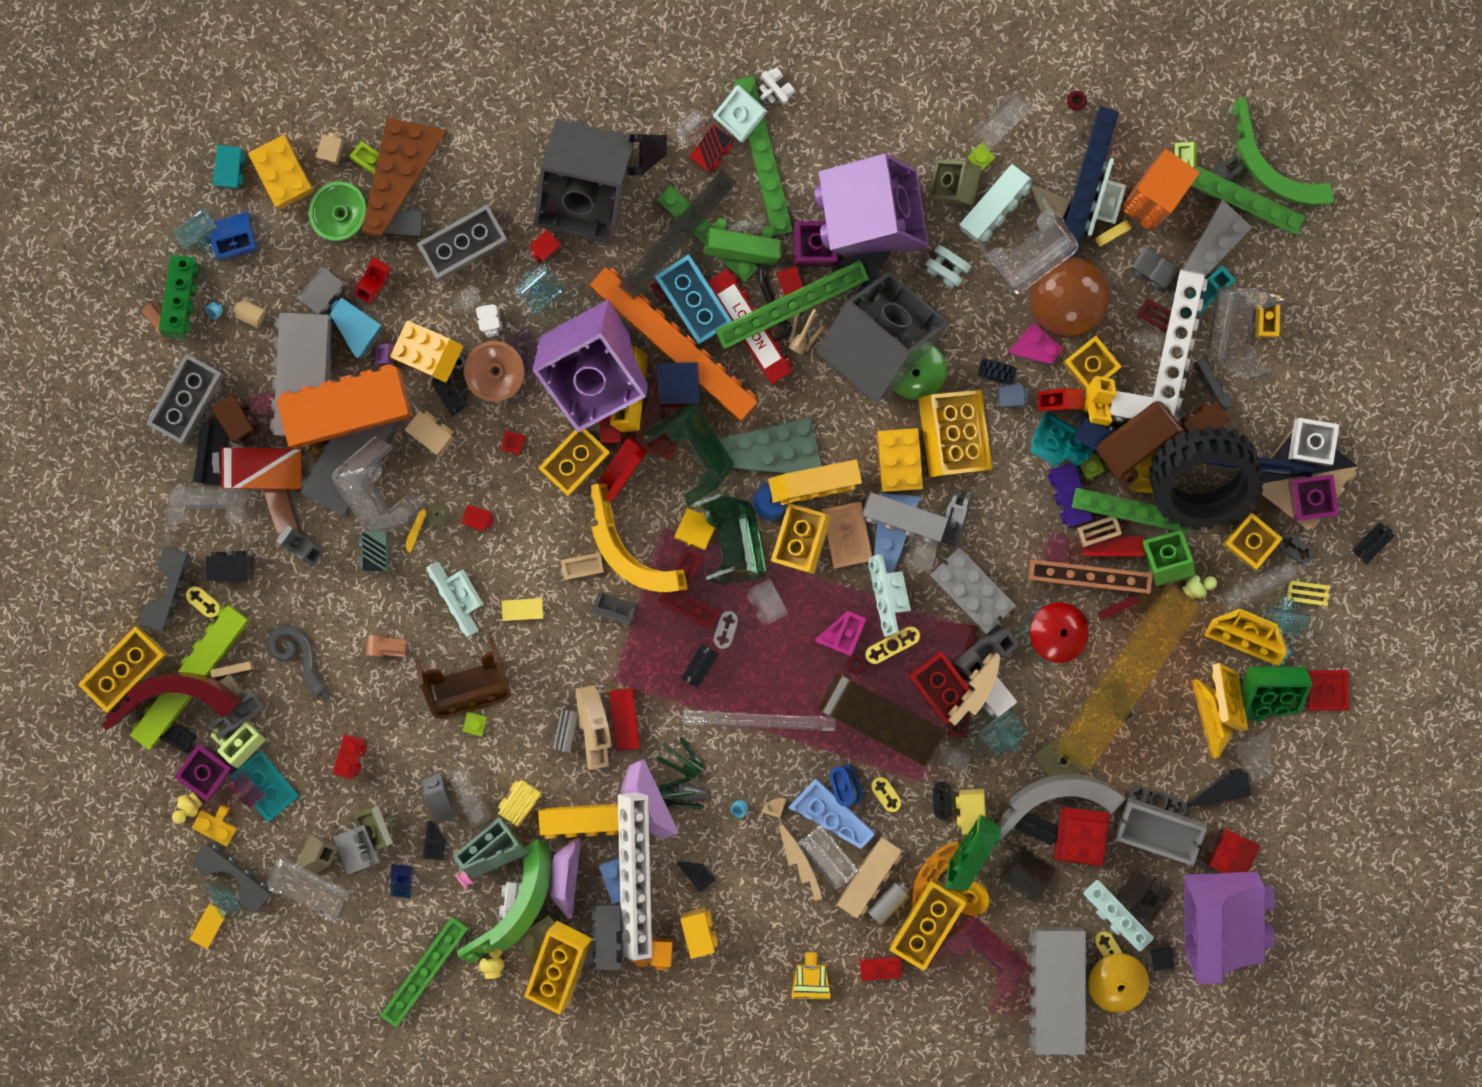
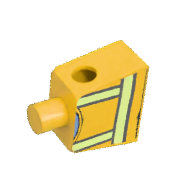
M805 952V964L796 965L791 993L792 999H830L825 964H817V952Z

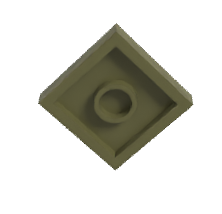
M1067 732L1033 754L1048 777L1061 774H1078L1089 766V763Z
M378 806L354 815L358 827L365 824L375 850L393 844L388 829L397 826V821L388 824L389 821L395 819L393 815L383 818Z

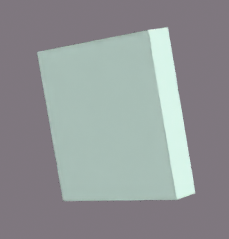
M737 85L714 113L713 117L740 142H744L768 111L746 90Z

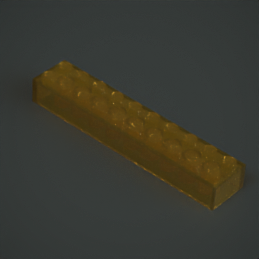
M1168 583L1165 585L1052 750L1084 773L1090 772L1203 606L1173 584Z

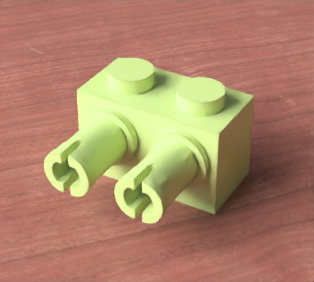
M248 722L243 723L236 729L230 738L225 736L218 740L217 734L212 732L210 735L220 746L217 751L229 764L237 769L266 741L264 736ZM217 728L214 731L218 734L222 729Z

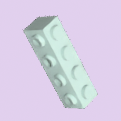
M1011 164L959 224L962 232L979 245L983 241L986 242L991 237L996 226L999 227L1004 222L1007 213L1017 207L1020 198L1026 196L1031 191V178Z

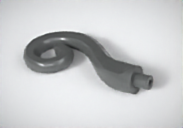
M283 625L273 629L267 640V648L271 656L279 661H288L293 658L296 653V645L292 640L286 641L287 651L284 653L279 652L276 646L277 641L282 636L293 637L302 649L304 679L308 689L316 698L321 696L326 701L331 695L326 691L328 686L316 673L313 648L308 637L300 629L290 625Z

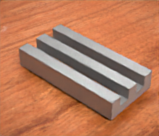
M561 709L553 749L570 753L578 713Z

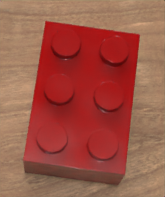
M942 651L908 675L945 725L950 723L948 721L950 717L948 713L955 705L959 707L963 703L961 698L970 690Z

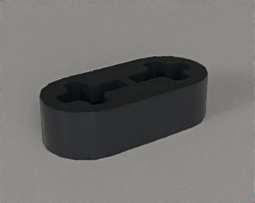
M939 781L934 784L932 790L933 812L936 818L946 820L952 814L951 788L948 783ZM940 785L947 789V792H944V799H940V793L936 792ZM941 802H944V807L948 809V812L943 817L940 813H937V809L941 808Z

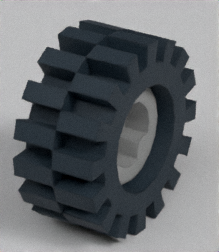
M982 359L978 376L1000 383L1013 384L1017 368L1002 362Z

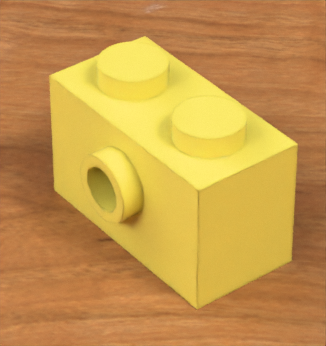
M984 789L960 790L959 796H956V808L960 809L961 816H957L958 828H962V835L969 832L980 814L986 817Z

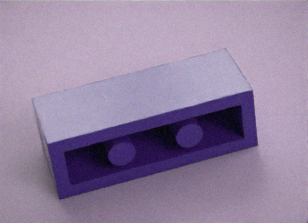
M1073 463L1050 469V474L1047 477L1050 486H1054L1056 490L1053 496L1056 505H1060L1062 513H1059L1062 524H1066L1068 528L1093 520L1090 512L1071 508L1075 488L1083 489L1076 466Z

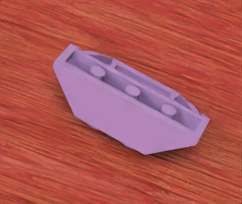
M645 759L629 765L620 794L637 792L648 795L649 834L665 839L679 833Z
M581 836L573 839L554 855V859H551L552 879H550L548 891H550L552 900L568 919H572L574 913Z

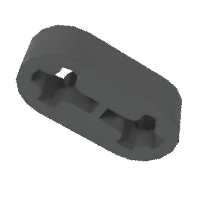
M1292 534L1281 535L1283 539L1290 538V543L1295 547L1287 546L1285 548L1284 542L1281 540L1278 544L1280 550L1300 563H1307L1313 559L1314 552L1309 545ZM1297 548L1302 551L1307 549L1309 557L1301 559V554L1296 551Z

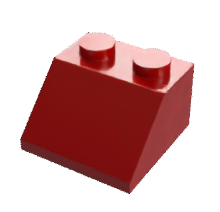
M1223 828L1206 865L1223 873L1248 872L1260 845Z

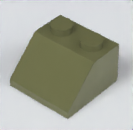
M936 159L928 199L956 205L974 206L982 167L964 160Z
M551 913L530 926L526 933L518 940V943L534 964L537 962L547 931L556 922Z

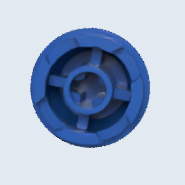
M769 482L762 484L754 494V508L760 517L768 521L784 519L788 504L781 505V502L773 503Z

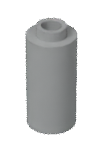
M895 882L867 912L882 925L910 897L907 894L909 889L902 882L899 885Z

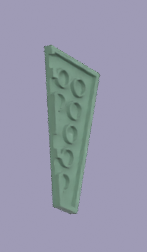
M811 418L692 445L696 463L702 466L791 473L822 466Z

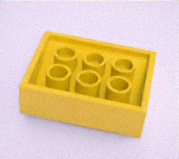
M982 390L932 394L918 398L929 478L993 469Z

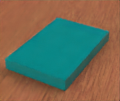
M262 750L258 751L229 776L268 823L300 797Z

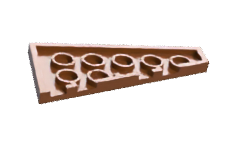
M387 118L362 233L379 237L384 235L394 215L426 167L428 160L434 154L441 139L444 138L447 132L445 129Z

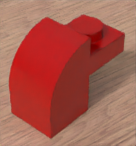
M373 257L369 262L365 275L357 283L353 295L371 305L387 283L391 275L389 273L391 267Z

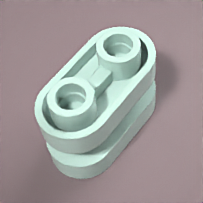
M938 244L933 251L938 256L935 260L931 258L925 263L926 271L934 277L937 275L944 279L942 282L951 288L954 286L958 287L962 282V279L959 277L960 272L962 271L967 274L972 266ZM944 260L954 266L952 271L942 265Z

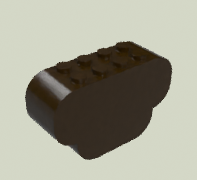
M838 673L834 675L817 708L821 712L925 767L929 764L946 731Z

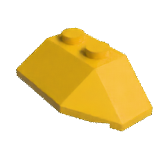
M1242 609L1212 619L1204 633L1206 637L1277 666H1280L1287 654V648L1278 624Z
M1192 679L1191 683L1211 757L1217 759L1233 734L1232 727L1222 723L1219 719L1218 712L1220 710L1215 697L1216 690L1198 679Z

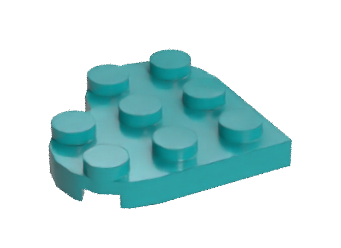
M1050 412L1044 413L1031 438L1032 447L1030 451L1032 454L1040 456L1052 466H1058L1059 463L1064 462L1066 459L1070 460L1074 465L1080 466L1093 453L1092 448L1073 438L1076 431L1075 427Z

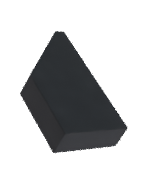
M176 726L168 729L159 739L188 753L197 735L181 726Z
M428 820L423 858L443 861L446 839L434 823Z
M677 862V865L699 892H702L716 880L702 863Z

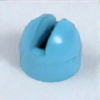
M211 302L205 307V312L210 318L216 320L221 316L223 308L221 304L218 305V302Z
M737 800L730 808L731 813L738 818H743L748 811V804L746 801Z

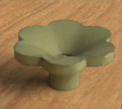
M432 503L429 505V510L426 511V518L433 527L437 525L445 526L447 519L451 516L444 503Z

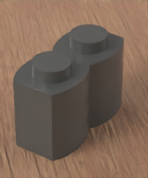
M1144 247L1130 268L1133 270L1132 274L1140 280H1143V278L1147 279L1150 282L1149 285L1157 291H1160V289L1164 291L1179 270L1175 265L1147 247Z

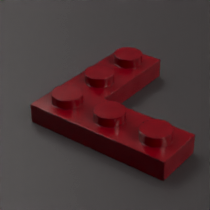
M685 548L674 570H684L688 588L704 557ZM686 590L661 593L657 602L712 630L720 611L686 594Z

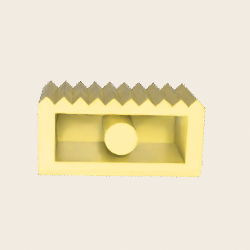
M523 779L520 782H514L509 790L512 794L508 799L504 797L498 806L501 809L498 814L517 827L520 826L542 794L541 791Z

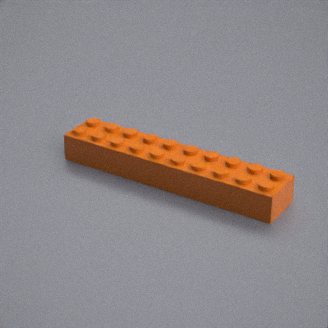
M605 267L589 284L591 290L604 301L609 300L619 315L672 362H698L700 387L742 423L757 406V396L749 389L747 391L741 388L742 383L736 377L732 376L730 378L725 374L727 372L726 369L719 362L714 364L711 361L712 356L704 349L698 350L695 347L696 342L688 335L684 337L681 334V329L674 322L669 324L666 321V315L658 308L656 310L650 307L651 302L644 295L639 297L636 294V289L628 281L624 284L620 280L621 275L613 268L609 270Z

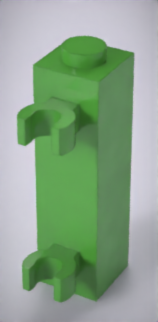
M718 218L717 222H715V227L710 228L705 235L704 254L770 266H775L777 261L782 258L783 248H780L781 240L772 239L773 227L765 226L760 237L726 231V219Z

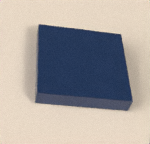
M698 362L657 363L659 404L701 402Z

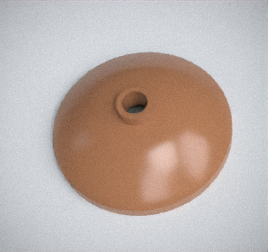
M488 341L476 346L469 353L464 365V377L469 389L479 398L491 402L503 401L513 396L520 389L525 376V367L520 354L512 346L501 341ZM494 367L499 368V374L493 373Z

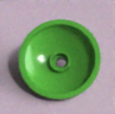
M335 181L328 183L315 193L310 202L309 220L311 226L318 235L327 240L338 242L350 239L363 227L367 209L366 199L357 187L348 182ZM345 211V216L341 218L340 214Z
M932 345L911 368L894 391L910 400H918L919 397L937 393L942 387L947 373L946 362L940 350ZM918 369L920 374L915 376L912 371Z

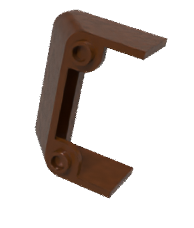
M1156 401L1101 441L1097 447V453L1132 499L1135 500L1137 497L1129 488L1138 478V471L1135 467L1161 446L1165 445L1166 441L1170 438L1175 440L1179 437L1178 434L1183 431L1185 432V430L1164 403Z
M494 638L489 639L492 652L482 656V666L445 677L437 669L424 671L419 659L415 660L419 685L435 718L445 719L503 702L510 698V687Z

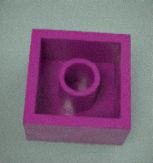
M826 221L795 222L793 226L794 266H835L838 261L837 253L831 251L830 248L827 249L821 239L820 228L826 224Z
M1333 474L1288 481L1294 521L1339 515Z
M201 743L195 747L174 778L204 800L209 801L234 769V766Z

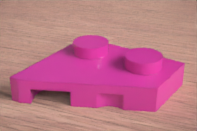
M1033 323L1008 353L1050 365L1064 348Z
M847 611L815 639V642L851 656L866 618Z

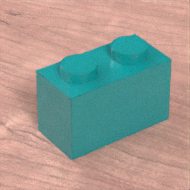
M217 145L213 186L216 188L240 190L241 185H244L245 174L242 173L243 165H246L247 153H244L241 147Z

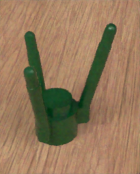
M682 737L679 740L692 756L688 760L668 744H664V747L682 761L684 765L680 767L661 757H657L658 761L678 770L687 777L690 775L692 778H695L704 767L700 763L701 759L696 756Z
M689 776L660 785L659 792L667 807L704 808V805L670 802L673 801V797L695 794V791L672 793V789H668L678 785V783L690 780Z

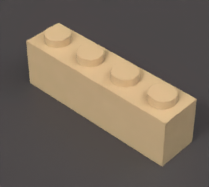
M880 836L836 902V905L855 918H858L859 915L863 916L869 907L866 904L870 898L874 900L880 889L878 886L882 881L886 882L889 878L891 866L893 864L897 865L903 855L900 853L902 850Z

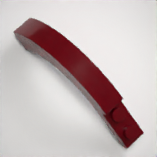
M189 672L166 673L152 677L126 692L125 694L128 698L119 704L121 708L117 712L112 710L105 716L106 721L101 725L106 731L113 728L147 698L162 693H182L196 697L212 707L221 718L231 713L243 701L228 687L209 677Z

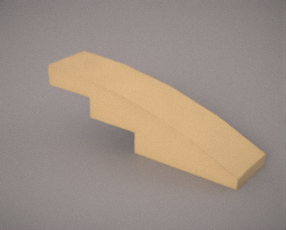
M779 824L788 864L797 863L801 882L810 881L814 901L822 899L816 877L807 857L783 824Z

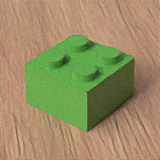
M1182 530L1143 541L1145 557L1150 571L1153 573L1152 577L1156 586L1195 575L1194 561Z

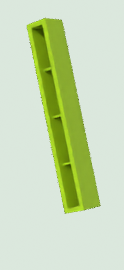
M224 606L217 614L219 617L214 624L210 623L206 628L204 638L202 640L198 639L193 645L194 651L190 656L186 655L181 661L180 665L182 667L178 672H189L208 677L211 673L210 670L216 667L251 620L233 606ZM162 693L156 695L157 700L153 705L150 703L143 712L145 716L142 720H137L131 727L133 731L130 736L148 750L154 749L160 741L159 737L166 733L193 696L182 693Z

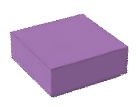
M393 344L375 345L376 365L394 364V359L390 357L394 349Z

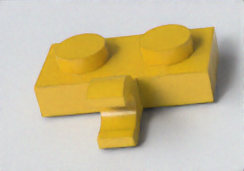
M224 804L220 806L216 816L203 809L200 810L192 826V829L226 847L229 846L238 828L224 821L230 810Z

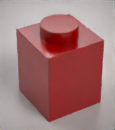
M796 266L777 272L784 296L803 287Z
M467 505L461 524L486 532L487 528L491 529L494 517H491L492 512Z

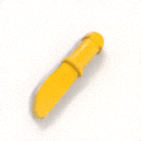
M420 509L417 512V517L407 537L405 545L409 553L412 552L419 530H421L424 518L427 515L425 509Z

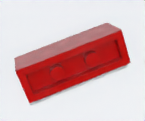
M631 438L626 439L599 479L601 484H607L609 492L605 498L611 502L620 493L648 452Z
M1090 536L1085 539L1088 542L1102 536ZM1115 536L1086 547L1082 546V557L1145 556V552H1143V536Z
M633 688L609 691L616 750L640 749Z

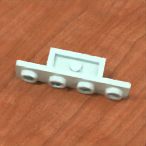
M1109 158L1108 162L1104 163L1102 169L1104 176L1102 182L1099 181L1097 186V200H1093L1090 210L1092 217L1091 220H1087L1085 227L1087 238L1092 236L1096 220L1115 225L1127 185L1108 180L1114 161L1113 158Z
M877 554L868 558V567L873 582L881 628L884 637L899 632L895 614L909 612L911 609L903 571L886 573L883 555Z
M439 562L427 566L426 569L429 572L430 578L435 582L441 597L444 598L449 606V611L456 618L460 630L466 637L478 632V628L469 613L482 606L483 602L465 571L461 570L448 578Z
M1095 880L1083 892L1098 909L1096 913L1103 921L1108 919L1112 923L1110 928L1118 936L1122 934L1139 952L1153 940V936L1099 880Z

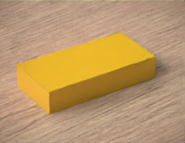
M210 903L190 940L208 949L228 913Z

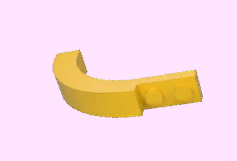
M607 484L591 485V498L594 501L595 518L598 521V525L592 527L593 535L600 552L614 571L628 582L650 591L673 592L688 590L684 570H655L637 561L627 551L616 530L611 502L605 498L608 493Z

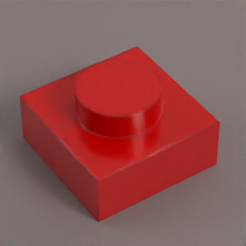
M506 430L500 450L520 455L526 436Z

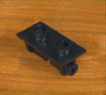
M1379 522L1352 551L1367 565L1394 537L1391 533L1392 530Z
M701 644L681 679L698 689L719 654Z
M1026 813L1014 827L1049 845L1052 844L1058 834L1057 825L1031 813Z

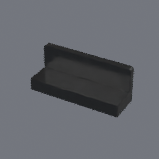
M201 422L193 482L216 486L221 484V475L213 473L212 453L221 452V448H226L228 435L222 425Z

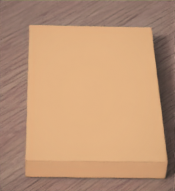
M862 502L822 509V513L832 516L827 531V538L834 569L868 562L869 557H872L865 517L861 516L863 510Z

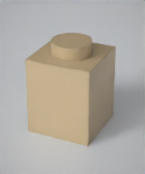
M330 132L328 135L322 134L316 155L319 161L335 165L339 164L344 145L340 135Z

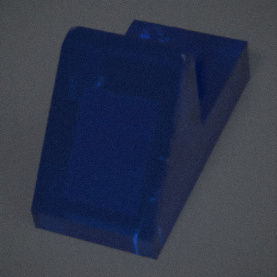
M392 864L390 896L411 897L415 868Z

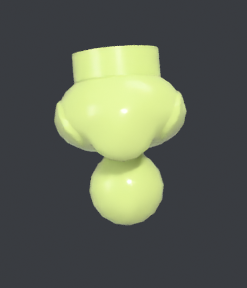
M1194 575L1188 577L1186 585L1182 589L1191 601L1195 598L1202 599L1206 596L1207 590L1214 591L1217 586V580L1212 576H1208L1202 584L1200 577Z

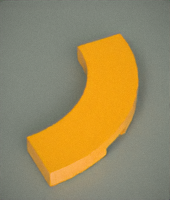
M958 841L941 847L922 865L913 886L912 907L916 904L930 879L933 877L938 880L940 875L948 869L949 860L959 847Z

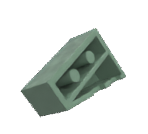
M499 817L456 852L453 858L460 868L473 879L529 854V852L512 828Z

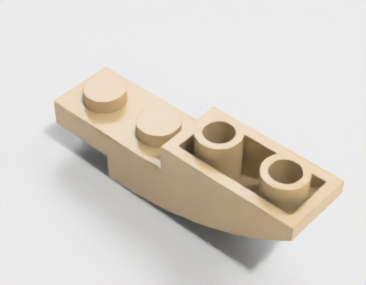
M990 653L982 662L984 664L980 671L976 669L970 675L969 679L971 681L968 684L974 690H968L961 698L963 703L959 707L955 705L948 713L950 716L948 721L954 726L968 711L975 716L987 700L999 669L1000 655L998 653L994 655Z
M595 685L576 688L579 728L584 729L587 769L594 770L609 766L607 748L611 747V739L600 696Z

